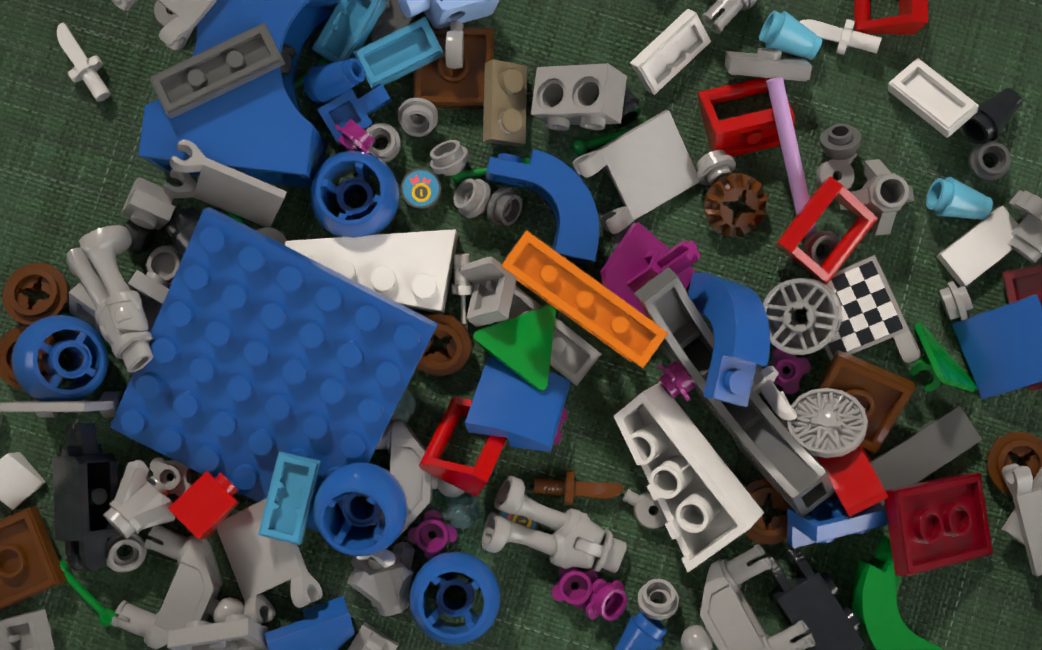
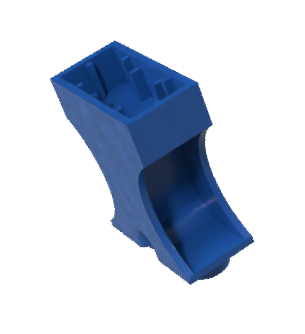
M217 0L197 24V39L193 56L265 22L280 53H282L283 43L290 45L296 50L297 55L291 59L292 71L287 76H282L281 67L172 119L166 115L159 99L146 105L138 156L162 172L170 173L171 169H173L170 165L172 156H176L181 160L190 159L187 153L177 150V144L180 140H189L199 148L206 158L272 185L310 189L315 172L324 163L326 142L313 124L303 117L298 105L294 82L297 65L305 45L313 34L328 21L334 8L339 4V0ZM188 172L191 176L200 175V172Z

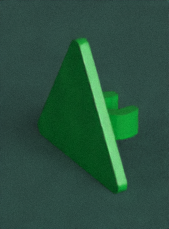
M547 305L483 328L474 333L473 341L535 389L544 391L548 386L556 308L552 305Z
M919 321L914 324L929 359L917 360L912 365L910 373L914 376L922 370H928L933 374L934 377L925 383L924 389L926 392L934 391L941 382L970 392L977 390L978 388L972 379L923 323Z

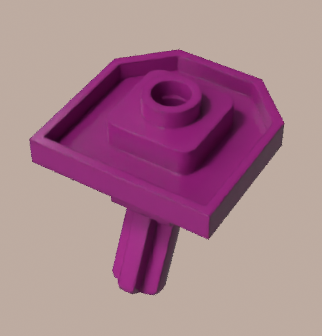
M633 223L602 268V284L646 316L634 293L668 267L679 277L686 290L691 282L692 274L696 273L690 266L699 260L700 252L697 250V244L694 241H681L669 249L640 223Z

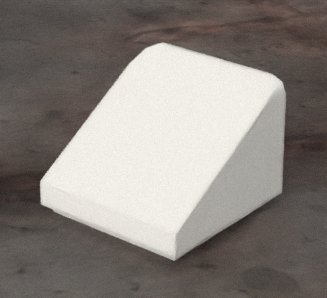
M20 452L8 453L0 459V501L14 510L46 483Z

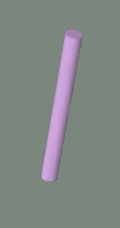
M776 77L767 80L766 83L797 216L810 198L783 77ZM815 224L808 231L804 238H806L812 232L817 231Z

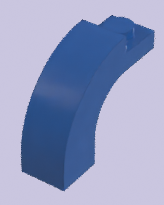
M535 149L531 153L529 164L521 163L522 158L511 154L502 153L498 154V158L490 157L485 176L486 181L528 189L541 196L550 206L556 224L552 249L572 263L590 266L595 262L599 242L598 212L593 197L580 176L563 161Z
M693 273L688 295L701 317L709 319L714 333L713 355L703 397L747 407L756 366L767 367L770 330L765 307L758 295L746 285L709 273Z

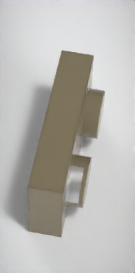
M494 59L485 63L483 142L513 147L526 144L527 66Z

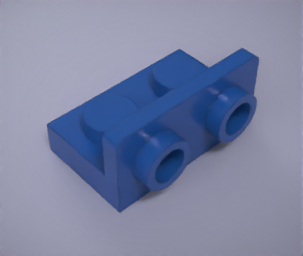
M838 495L827 498L803 518L792 507H788L787 543L793 548L817 542L829 543L837 537L852 533H867L872 528L888 525L886 509L884 506L876 503L849 517Z

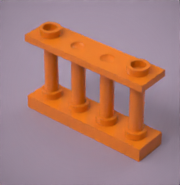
M527 230L501 265L503 269L516 277L519 283L630 362L633 361L642 368L668 334L666 330Z

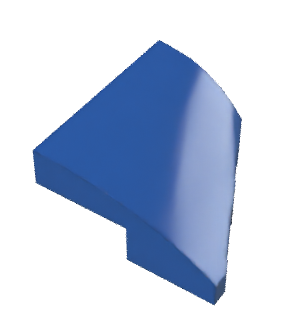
M341 596L303 610L306 619L265 633V638L269 650H338L355 635L344 597Z

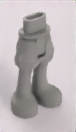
M106 226L82 236L79 240L81 247L71 249L66 254V260L69 270L80 279L97 309L94 317L103 338L112 347L115 357L123 359L127 371L136 372L153 358L149 343L153 341V337L150 332H147L149 326L139 293L134 290L131 291L117 266L116 256L123 254L130 248L132 236L124 226Z
M512 476L506 478L496 495L494 507L508 514L524 516L554 531L552 534L544 533L491 512L487 518L482 537V548L484 550L497 553L502 550L506 543L514 542L548 554L553 565L564 569L578 567L588 568L595 572L600 571L601 568L613 573L618 571L626 551V542L613 538L610 530L602 529L599 525L592 522L587 513L577 509H568L564 513L535 502L525 494V485L521 479Z

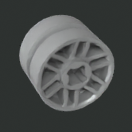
M798 278L780 283L769 292L763 302L769 322L770 342L781 351L789 354L805 355L818 351L835 337L841 326L842 306L838 296L828 285L816 279ZM804 308L808 311V321L799 323L796 321V310Z

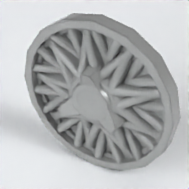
M831 388L814 389L800 395L791 405L797 417L793 421L786 420L788 431L810 455L824 458L843 456L855 450L865 439L868 427L865 409L855 397L842 390Z

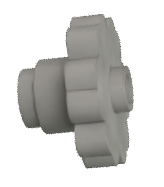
M1019 190L1010 200L1009 205L1022 216L1023 220L1012 231L1011 234L1014 237L1008 242V245L1027 260L1036 263L1042 257V199L1026 190L1024 192Z

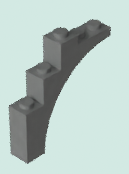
M668 267L636 291L634 294L647 318L668 332L659 345L663 354L672 363L674 361L678 362L695 384L694 389L702 404L731 433L741 454L786 502L803 518L835 493L827 472L784 427L753 388H751L747 407L703 397L713 355L714 335L691 301L679 277Z

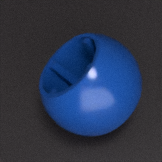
M346 151L331 156L321 164L312 179L309 195L313 213L324 229L337 237L356 238L377 235L387 228L394 219L398 209L400 194L394 173L386 163L366 152ZM351 173H357V178H349L343 181L339 187L335 186L341 178ZM370 175L380 181V196L376 195L368 184ZM362 190L367 193L366 203L362 207L351 208L348 206L349 196L353 192ZM330 196L337 197V202L345 214L340 213L339 217L334 216L331 210Z
M51 315L39 319L28 326L18 337L12 353V370L16 381L25 392L39 401H80L85 399L101 385L107 373L109 363L108 350L100 333L89 323L67 315ZM54 332L64 333L62 338L67 340L50 345L44 342ZM65 348L73 353L75 359L72 368L68 371L63 370L58 362L59 354ZM38 353L42 354L41 363L43 369L48 374L47 377H43L40 374L37 363ZM76 378L68 386L57 388L61 379Z
M351 463L332 472L322 482L316 494L313 508L314 521L325 542L334 550L354 557L373 555L388 548L402 532L408 510L404 489L397 478L388 470L370 463ZM357 496L367 497V501L374 504V506L362 505L358 501ZM341 499L343 500L342 510L339 506V501Z
M461 552L444 553L427 561L416 573L411 583L409 594L410 610L419 629L430 639L447 645H463L485 634L494 623L501 602L500 588L491 569L480 559ZM448 572H458V573L451 574V575H448V576L445 574V573H448ZM431 581L434 585L440 584L436 596L437 605L432 609L427 598L428 585ZM452 585H459L465 589L468 596L467 600L462 604H452L446 599L445 589ZM480 587L484 598V605L480 612L476 614L471 606L473 605L475 590ZM441 613L450 617L464 616L465 622H446L439 618Z

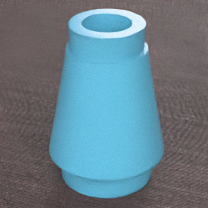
M775 10L772 11L759 35V40L766 43V48L777 49L784 53L805 57L810 60L816 56L822 44L821 37L817 36L786 11L782 13Z
M948 177L946 179L938 178L932 183L927 194L926 205L937 216L985 220L992 210L993 201L992 198L952 177Z

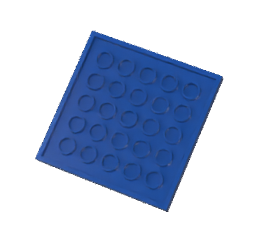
M208 207L202 211L150 332L153 341L149 343L153 358L142 369L133 372L110 428L201 474L207 471L216 477L220 472L223 473L239 489L237 492L257 502L268 497L280 451L321 460L322 464L306 527L319 533L314 521L313 508L316 494L322 482L332 472L344 465L370 462L438 323ZM342 499L339 501V506H340L341 510H342V504H343V500H342Z

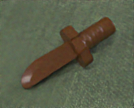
M570 470L565 471V480L535 478L534 494L564 496V506H573V496L610 499L620 495L623 491V485L618 483L574 481V471Z

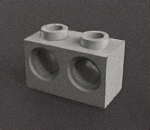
M609 63L537 67L531 115L544 121L546 128L558 131L569 130L570 125H580L591 130L605 129V124H621L627 76ZM599 94L598 99H597L596 102L593 104V101H594L595 97Z

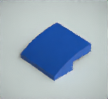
M1037 294L951 324L981 399L1042 381V306Z
M487 357L465 421L467 431L469 433L507 437L511 447L551 452L569 391L570 381L549 371L547 388L544 391H538L498 359Z

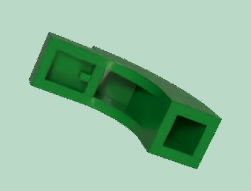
M884 536L876 547L874 557L877 560L874 566L858 559L851 583V607L853 614L862 626L859 633L871 650H943L934 643L913 633L903 622L897 607V590L902 576L895 575L890 536Z

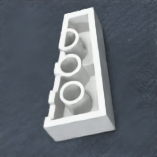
M456 229L367 235L356 238L306 239L286 241L285 246L407 308L433 313L436 311L439 314H444L458 234Z
M660 383L643 391L614 415L636 464L642 466L650 483L647 488L653 500H658L668 521L665 526L672 540L676 539L684 555L682 562L687 572H690L749 530L764 514L674 398L670 397Z

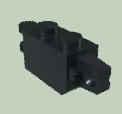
M95 423L67 425L66 446L62 447L61 456L52 457L55 540L65 541V555L67 556V565L70 566L69 569H73V571L87 570V572H97L102 567H105L104 564L107 563V538L120 536V533L103 516L110 509L109 504L115 499L118 491L117 460L113 453H103L101 444L97 442Z
M789 545L785 548L788 558L799 571L797 575L789 580L785 576L781 565L774 558H769L772 568L768 571L778 585L777 588L769 592V595L790 627L803 620L809 628L806 632L796 636L799 640L812 633L816 644L805 650H861L860 647L865 645L858 634L862 626L848 607L843 610L836 600L835 596L840 592L826 572L820 575L819 572L812 569L798 547L793 548Z

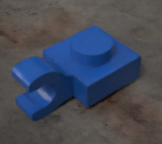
M380 85L359 99L354 90L350 89L317 110L337 141L342 135L334 128L336 125L343 128L351 119L365 130L374 125L369 114L382 109L393 101L383 85Z

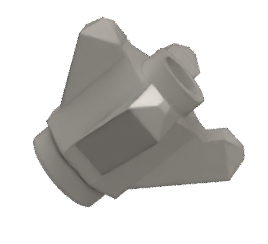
M880 159L867 160L864 164V175L867 178V182L861 190L851 193L878 218L872 226L875 236L890 234L897 211L901 209L905 202L914 201L913 187L908 185L902 177L891 173ZM839 203L840 210H848Z
M141 460L132 461L127 464L115 499L109 504L110 509L103 515L126 539L134 532L138 534L142 529L174 521L176 517L168 509L172 505V501L166 497L169 495L168 490L153 476L147 479L149 469Z
M400 542L394 545L392 553L395 555V562L388 567H383L373 557H370L368 560H358L353 556L351 564L355 569L352 571L347 583L371 600L372 606L377 607L380 615L391 616L401 613L410 604L409 587L414 573L411 571L415 549L408 542Z

